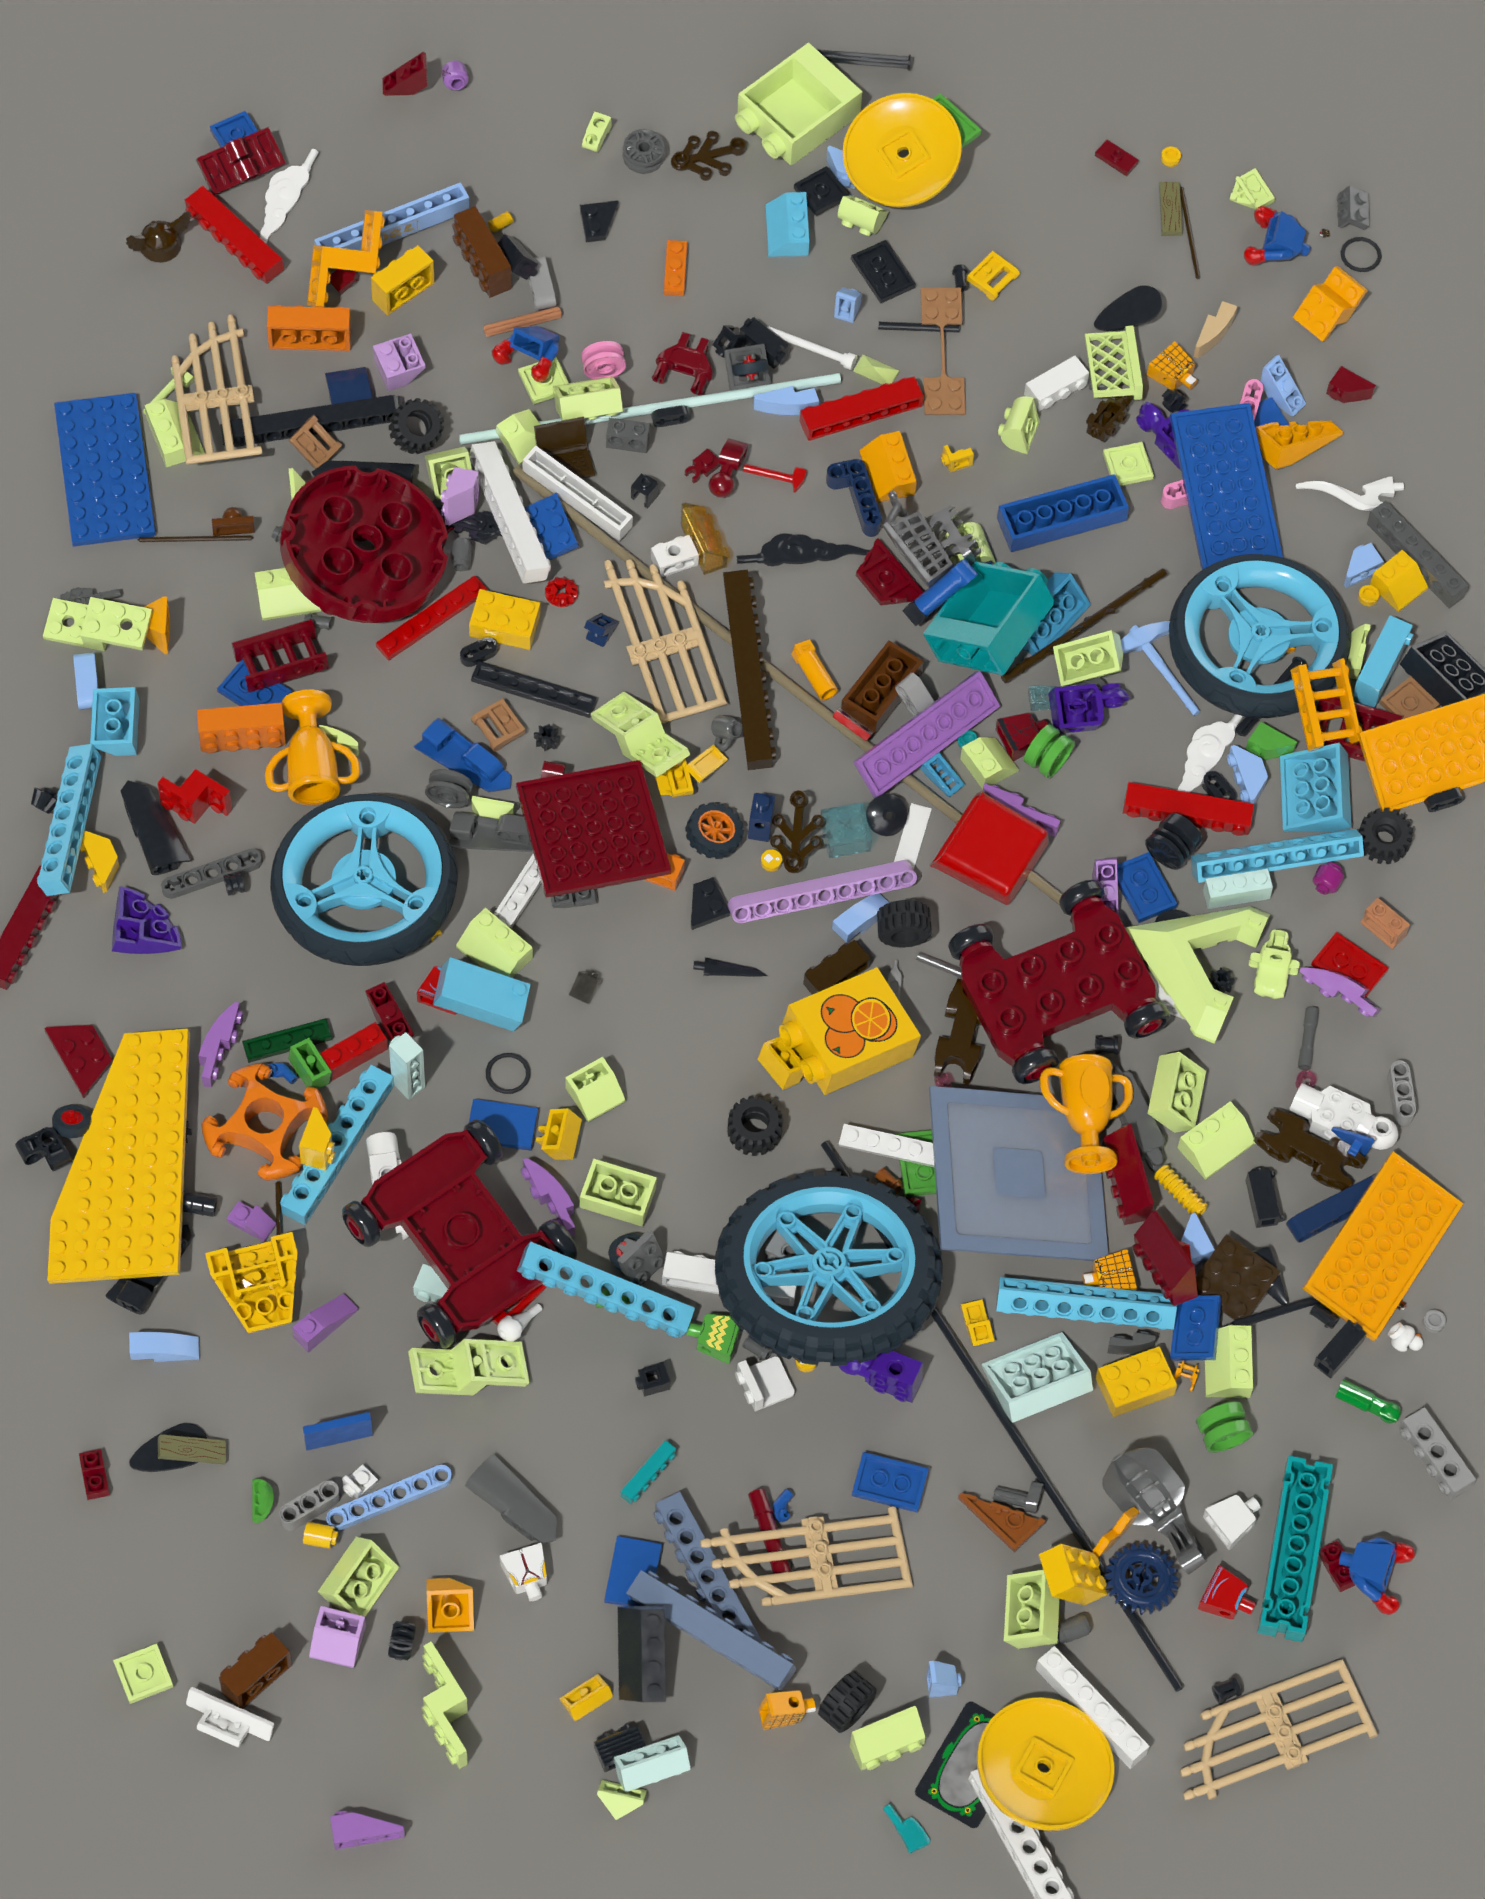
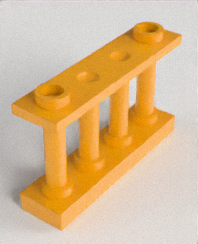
M1344 658L1332 663L1333 668L1309 672L1306 664L1290 670L1308 752L1323 747L1324 741L1349 738V742L1352 744L1359 742L1357 733L1362 732V728L1358 723L1348 678L1349 668L1345 664ZM1335 676L1336 689L1317 692L1312 690L1311 680ZM1340 697L1342 709L1324 712L1316 711L1315 700ZM1344 717L1346 729L1325 733L1321 731L1319 721Z

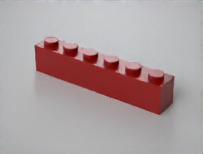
M203 185L185 199V211H190L191 218H195L202 229L212 233L215 241L225 245L226 250L231 255L234 254L238 257L239 262L244 267L251 269L252 274L258 280L261 279L267 284L284 270L282 258Z
M915 376L902 378L894 383H885L880 387L865 389L854 395H845L840 399L829 400L814 407L808 406L800 410L799 422L807 440L810 441L920 408L923 403V394Z
M1128 782L1123 814L1134 818L1140 816L1152 821H1160L1169 813H1177L1190 820L1197 828H1209L1215 832H1232L1234 835L1242 836L1249 833L1254 804Z

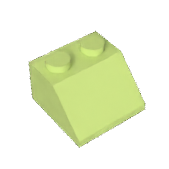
M465 447L424 455L434 496L438 500L441 499L443 490H447V477L452 475L454 467L472 470L469 452Z
M979 737L962 747L960 759L982 789L985 783L995 785L1019 771L996 738Z

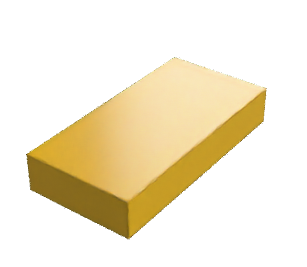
M713 744L691 761L685 769L700 783L725 764L728 759Z

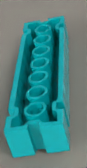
M1288 1456L1261 1606L1263 1609L1260 1614L1257 1630L1258 1634L1275 1637L1276 1633L1280 1632L1285 1633L1284 1639L1302 1642L1304 1639L1333 1464L1315 1461L1314 1466L1306 1465V1459Z

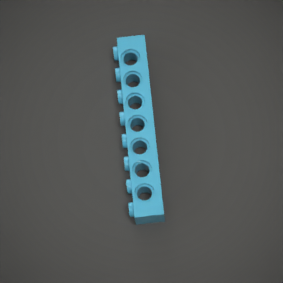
M93 744L69 747L68 755L65 759L66 764L61 776L62 781L57 793L58 798L53 810L54 815L49 827L50 832L45 844L44 857L41 860V870L37 877V884L46 896L70 893L101 761V755Z
M1356 829L1191 855L1192 875L1198 883H1202L1208 878L1263 869L1276 871L1364 856L1363 838Z
M370 1065L367 1071L364 1070L362 1072L358 1086L351 1089L348 1095L349 1100L345 1106H340L334 1123L331 1122L328 1125L332 1134V1142H341L339 1146H334L333 1151L336 1154L333 1164H329L326 1171L303 1165L304 1170L301 1175H297L291 1185L292 1189L289 1193H285L280 1201L282 1214L306 1225L394 1087V1076L373 1065ZM368 1089L374 1090L371 1094L365 1093ZM358 1106L364 1108L361 1111L354 1110V1108ZM345 1124L352 1125V1127L348 1129L343 1128L342 1126ZM313 1176L319 1178L317 1181L309 1180V1178ZM300 1194L307 1195L305 1199L297 1198Z
M532 1242L525 1247L517 1272L522 1273V1276L527 1279L540 1280L547 1287L560 1288L569 1296H580L589 1304H600L605 1306L604 1309L609 1312L622 1313L629 1320L642 1321L646 1323L647 1327L662 1329L666 1331L667 1335L676 1338L682 1337L687 1332L695 1310L694 1307ZM539 1263H545L548 1271L541 1270ZM560 1271H565L569 1279H563L560 1276ZM580 1279L587 1280L589 1288L583 1287ZM601 1287L607 1288L610 1296L603 1295ZM623 1295L627 1296L630 1299V1304H625L621 1297ZM642 1304H647L650 1307L651 1312H645L642 1308ZM663 1312L670 1314L671 1321L664 1319Z
M1000 1277L996 1311L1006 1314L1018 1313L1027 1316L1067 1318L1070 1320L1092 1321L1094 1323L1106 1322L1115 1325L1125 1324L1165 1330L1174 1329L1177 1305L1173 1306L1169 1299L1164 1298L1162 1293Z

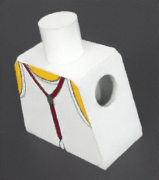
M538 1543L500 1555L501 1568L515 1593L526 1592L529 1601L541 1599L542 1594L539 1587L547 1584L542 1544Z

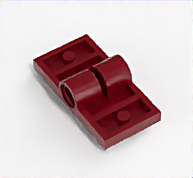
M269 127L244 138L235 139L219 149L196 158L213 195L224 192L286 163Z

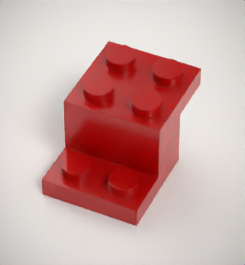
M197 769L190 774L180 787L164 777L158 781L161 805L169 811L173 810L178 813L179 817L184 821L189 820L195 824L209 806L216 813H222L226 816L232 811L230 790Z

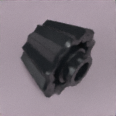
M35 787L31 805L49 814L56 806L57 798L54 797L56 793L47 788H44L42 791Z

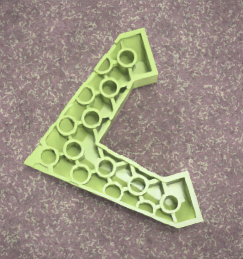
M1248 906L1125 927L1143 961H1146L1149 970L1166 995H1170L1175 1003L1174 1007L1181 1017L1187 1020L1194 1036L1215 1044L1234 997L1212 987L1193 950L1216 946L1217 943L1226 940L1228 942L1238 940L1256 948L1270 914Z

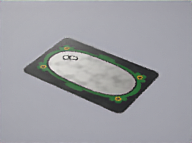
M974 1702L966 1703L915 1789V1795L970 1828H977L987 1813L968 1778L970 1773L977 1769V1749L981 1735L995 1715Z

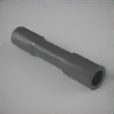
M1307 1007L1305 1011L1304 1033L1298 1060V1068L1301 1070L1311 1069L1313 1039L1319 1011L1315 1007Z

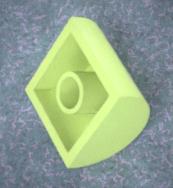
M854 195L843 196L838 209V218L842 219V225L849 228L856 225L860 227V233L870 236L871 233L876 234L879 231L889 211Z
M1024 396L1015 399L1012 408H1006L1005 419L1007 421L1005 424H1000L998 435L1001 436L1002 442L1008 448L1028 454L1040 421L1034 398Z
M968 522L963 523L957 528L961 536L973 535L968 540V542L973 539L976 540L978 546L973 550L981 548V553L975 557L977 562L983 563L992 560L993 564L995 563L994 556L980 524ZM948 532L944 535L942 541L949 537ZM959 553L951 557L950 561L955 566L964 557Z

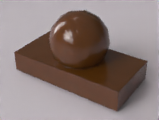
M235 507L227 508L222 518L212 519L213 536L255 533L253 516H243L242 512Z

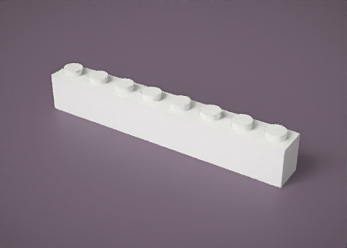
M495 441L472 444L469 454L472 468L474 471H478L479 484L522 583L546 580L548 572L551 570L550 561L546 559L543 545L539 543L536 529L531 525L530 516L524 509L522 497L517 493L516 483L510 477L509 467L503 461L502 451L498 449Z

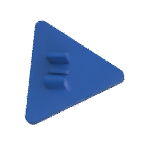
M1332 1127L1331 1129L1342 1141L1351 1145L1347 1153L1354 1157L1358 1152L1365 1157L1375 1141L1373 1138L1337 1127Z

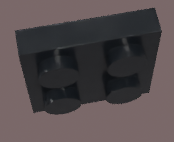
M827 166L794 183V190L796 192H806L807 206L815 216L840 204L843 196H849L847 190Z

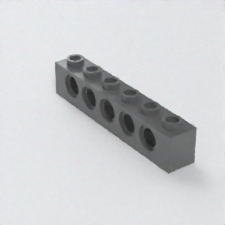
M1384 501L1370 511L1367 525L1395 554L1403 550L1418 564L1428 588L1448 608H1451L1465 597L1468 585L1387 501Z

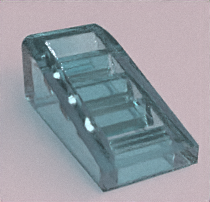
M1029 686L1028 697L1031 711L1050 710L1049 700H1045V696L1055 686Z

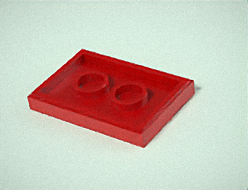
M1337 932L1311 963L1315 968L1334 971L1359 982L1369 989L1364 996L1365 998L1389 969V967Z

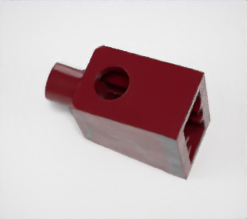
M1023 713L997 719L995 730L1012 761H1016L1025 755L1036 735L1048 723L1045 719L1034 722L1030 713Z

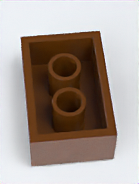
M272 1632L267 1636H261L256 1641V1646L250 1651H244L232 1667L229 1665L220 1673L221 1691L234 1706L244 1709L292 1666L290 1651Z

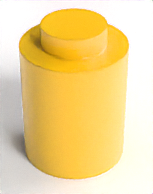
M307 1522L303 1544L331 1549L332 1545H336L338 1532L335 1531L334 1526Z

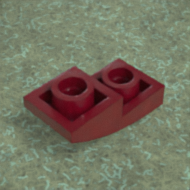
M101 1449L79 1453L87 1500L110 1496Z
M1336 1540L1319 1548V1556L1334 1584L1342 1592L1355 1586L1349 1574L1350 1567L1339 1564L1340 1555L1345 1550Z

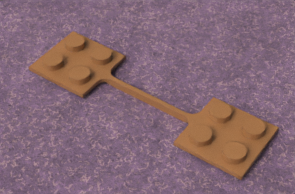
M921 288L922 325H938L940 327L942 375L940 377L923 378L925 415H965L964 377H948L945 374L944 327L946 325H962L961 288Z

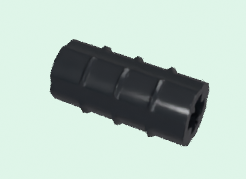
M183 1192L182 1212L214 1217L217 1208V1197Z

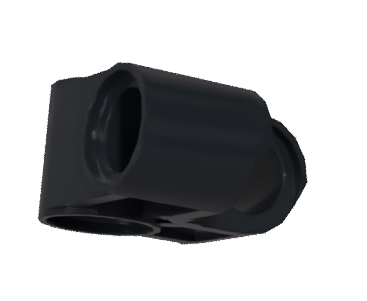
M51 1127L42 1128L29 1136L21 1138L15 1144L25 1165L34 1164L45 1157L50 1169L54 1172L73 1162L57 1132ZM47 1138H53V1141L50 1143L44 1142Z

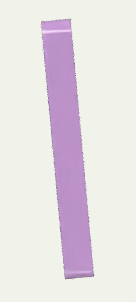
M906 860L735 896L729 900L728 909L735 922L745 923L910 887L916 882L917 876L911 864Z

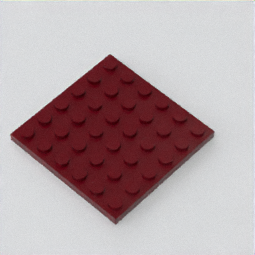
M640 760L516 783L518 798L546 898L671 874L670 863Z

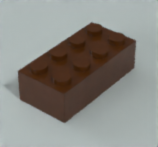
M474 206L454 214V223L452 224L454 230L453 241L457 247L460 246L463 259L470 263L471 272L474 277H478L481 290L483 292L486 291L489 298L511 290V266L477 207Z
M888 640L844 696L841 709L876 733L901 701L895 689L896 685L910 673L920 677L923 661Z

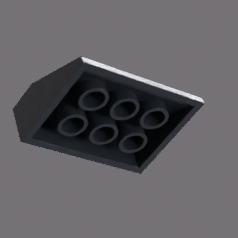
M1447 631L1412 646L1400 662L1405 672L1412 676L1442 707L1485 694V669Z

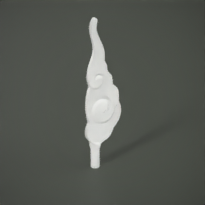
M311 149L304 164L301 166H290L286 170L276 173L271 178L265 195L267 203L265 207V224L260 232V239L266 244L269 237L284 224L286 214L295 206L302 188L309 182V171L318 155L316 149Z
M1235 714L1228 723L1215 722L1199 728L1194 733L1192 742L1186 752L1188 759L1185 763L1183 781L1177 791L1190 793L1201 785L1204 775L1216 766L1225 748L1233 742L1235 729L1243 716Z

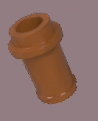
M885 1167L881 1168L875 1175V1178L881 1183L894 1189L895 1194L903 1187L901 1180L896 1179Z

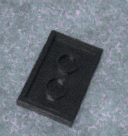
M886 240L851 255L852 262L880 304L916 287L915 282Z

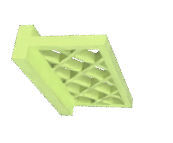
M1125 326V331L1085 334L1093 397L1133 395L1134 400H1141L1143 383L1134 326ZM1121 339L1122 342H1120L1118 345H1115L1111 342V340ZM1098 340L1102 343L1096 347L1090 341ZM1107 345L1113 350L1110 353H1106L1101 349ZM1118 352L1124 357L1118 360L1113 355ZM1099 354L1104 358L1099 362L1092 357ZM1108 360L1115 364L1111 369L1104 365ZM1119 367L1126 370V372L1123 375H1120L1115 371ZM1099 368L1106 372L1102 377L1095 373ZM1111 375L1117 380L1111 383L1106 379ZM1121 382H1123L1126 385H1128L1129 388L1121 389L1117 386ZM1101 383L1109 387L1106 390H1097Z

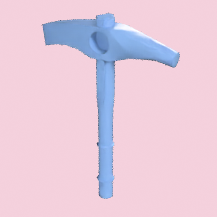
M1170 621L1152 623L1141 627L1134 625L1129 630L1130 633L1121 639L1123 654L1143 650L1192 715L1196 716L1199 714L1200 710L1194 701H1192L1181 686V683L1177 681L1163 659L1151 645L1161 636L1169 634Z

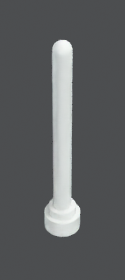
M767 327L781 340L837 360L846 369L853 370L856 364L857 355L853 353L841 354L773 327Z

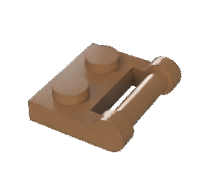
M312 415L288 441L316 469L325 463L342 444L338 440L335 441L317 422V417ZM311 427L330 446L328 450L309 431Z
M503 698L471 717L474 725H478L491 743L490 747L494 752L499 751L507 743L525 734V728ZM489 717L502 735L501 737L497 738L484 721L485 718Z

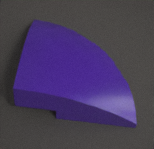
M122 886L119 887L113 926V952L155 954L180 950L181 938L177 926L173 927L168 919L169 914L159 904L154 906L145 899L144 894Z

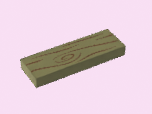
M1160 182L1159 196L1162 236H1182L1180 183Z
M160 1434L158 1437V1459L224 1465L226 1462V1441Z

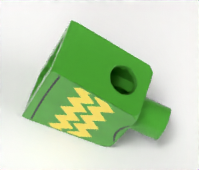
M705 1314L702 1325L690 1322L686 1335L698 1338V1351L730 1364L740 1329L731 1319V1316Z

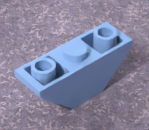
M1276 355L1263 367L1260 382L1263 384V389L1268 398L1272 397L1278 407L1290 416H1294L1306 405V402L1281 357Z
M1233 745L1227 755V762L1230 767H1233L1235 784L1240 786L1241 801L1255 805L1266 786L1268 778L1262 758Z

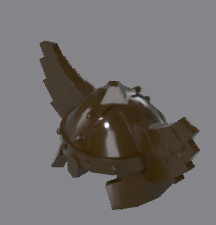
M190 211L184 212L182 216L171 223L159 220L151 221L141 232L142 235L127 237L126 245H128L129 249H133V251H141L144 257L152 262L163 263L171 261L181 251L182 243L179 235L187 229L191 222L192 216Z

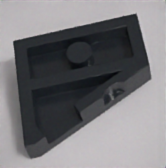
M618 200L580 205L586 242L606 240L609 227H611L615 212L618 210Z
M713 877L693 884L692 930L730 916V911Z

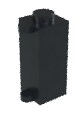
M504 233L498 245L508 260L511 271L526 280L530 275L536 276L538 273L536 269L538 263L519 241Z
M755 317L748 318L744 322V325L739 330V335L747 337L743 344L746 346L765 344L768 365L774 369L779 364H784L788 359L789 346Z
M1254 1168L1248 1171L1245 1180L1256 1228L1275 1226L1279 1222L1285 1221V1216L1279 1213L1272 1182L1275 1172L1270 1171V1169Z
M1348 1320L1318 1354L1313 1366L1331 1379L1364 1342L1367 1333L1363 1331V1328L1358 1323Z

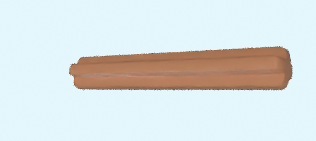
M556 306L484 325L483 331L485 336L489 337L512 331L516 327H527L561 318L562 313L560 308Z

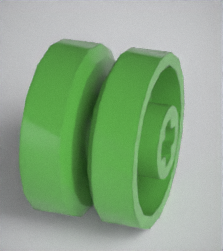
M1048 724L1031 742L1023 761L1032 768L1039 766V772L1048 779L1052 778L1069 758L1075 741L1066 734L1060 736V731L1053 725Z
M1229 1402L1215 1406L1202 1413L1196 1419L1200 1433L1206 1434L1203 1441L1207 1451L1215 1453L1229 1450L1241 1445L1252 1437L1253 1430L1250 1423L1244 1420L1246 1413L1240 1402Z

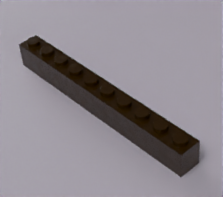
M748 569L723 572L748 770L772 768V760L776 759L775 747L770 745V741L774 740L773 728H768V721H771L770 709H766L765 702H769L768 690H763V683H766V674L760 668V665L764 664L763 652H758V646L762 644L760 633H756L755 627L759 626L758 614H753V608H757L755 595L751 596L750 589H754L753 577H749Z

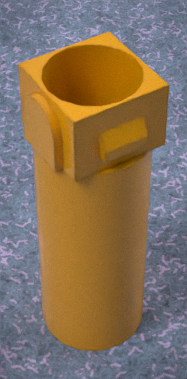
M811 640L795 644L791 655L801 667L819 699L825 701L837 694L838 688L815 652L816 649Z

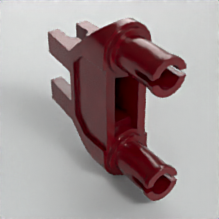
M682 332L676 345L665 349L657 356V367L652 380L657 383L658 378H660L659 384H662L665 381L668 370L696 377L690 391L696 394V391L699 390L697 395H702L706 382L711 380L713 376L711 366L706 357L709 346H707L709 339L701 337L695 350L688 347L690 344V334Z

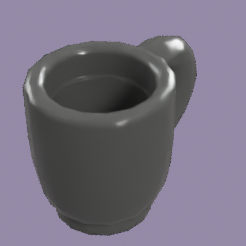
M718 715L712 722L711 730L716 737L715 746L720 752L727 750L732 740L739 737L742 733V724L733 717ZM726 739L725 743L721 744V740Z

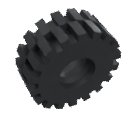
M1380 808L1375 809L1374 814L1371 811L1367 817L1363 818L1359 833L1363 838L1364 856L1369 854V860L1373 861L1375 858L1378 860V864H1381L1382 861H1386V864H1391L1392 860L1396 863L1400 857L1402 859L1405 857L1412 841L1413 828L1409 827V819L1404 821V814L1401 813L1399 816L1397 815V810L1393 809V812H1389V808H1384L1383 812H1381ZM1387 832L1392 835L1393 840L1388 843L1382 842L1377 838V833Z

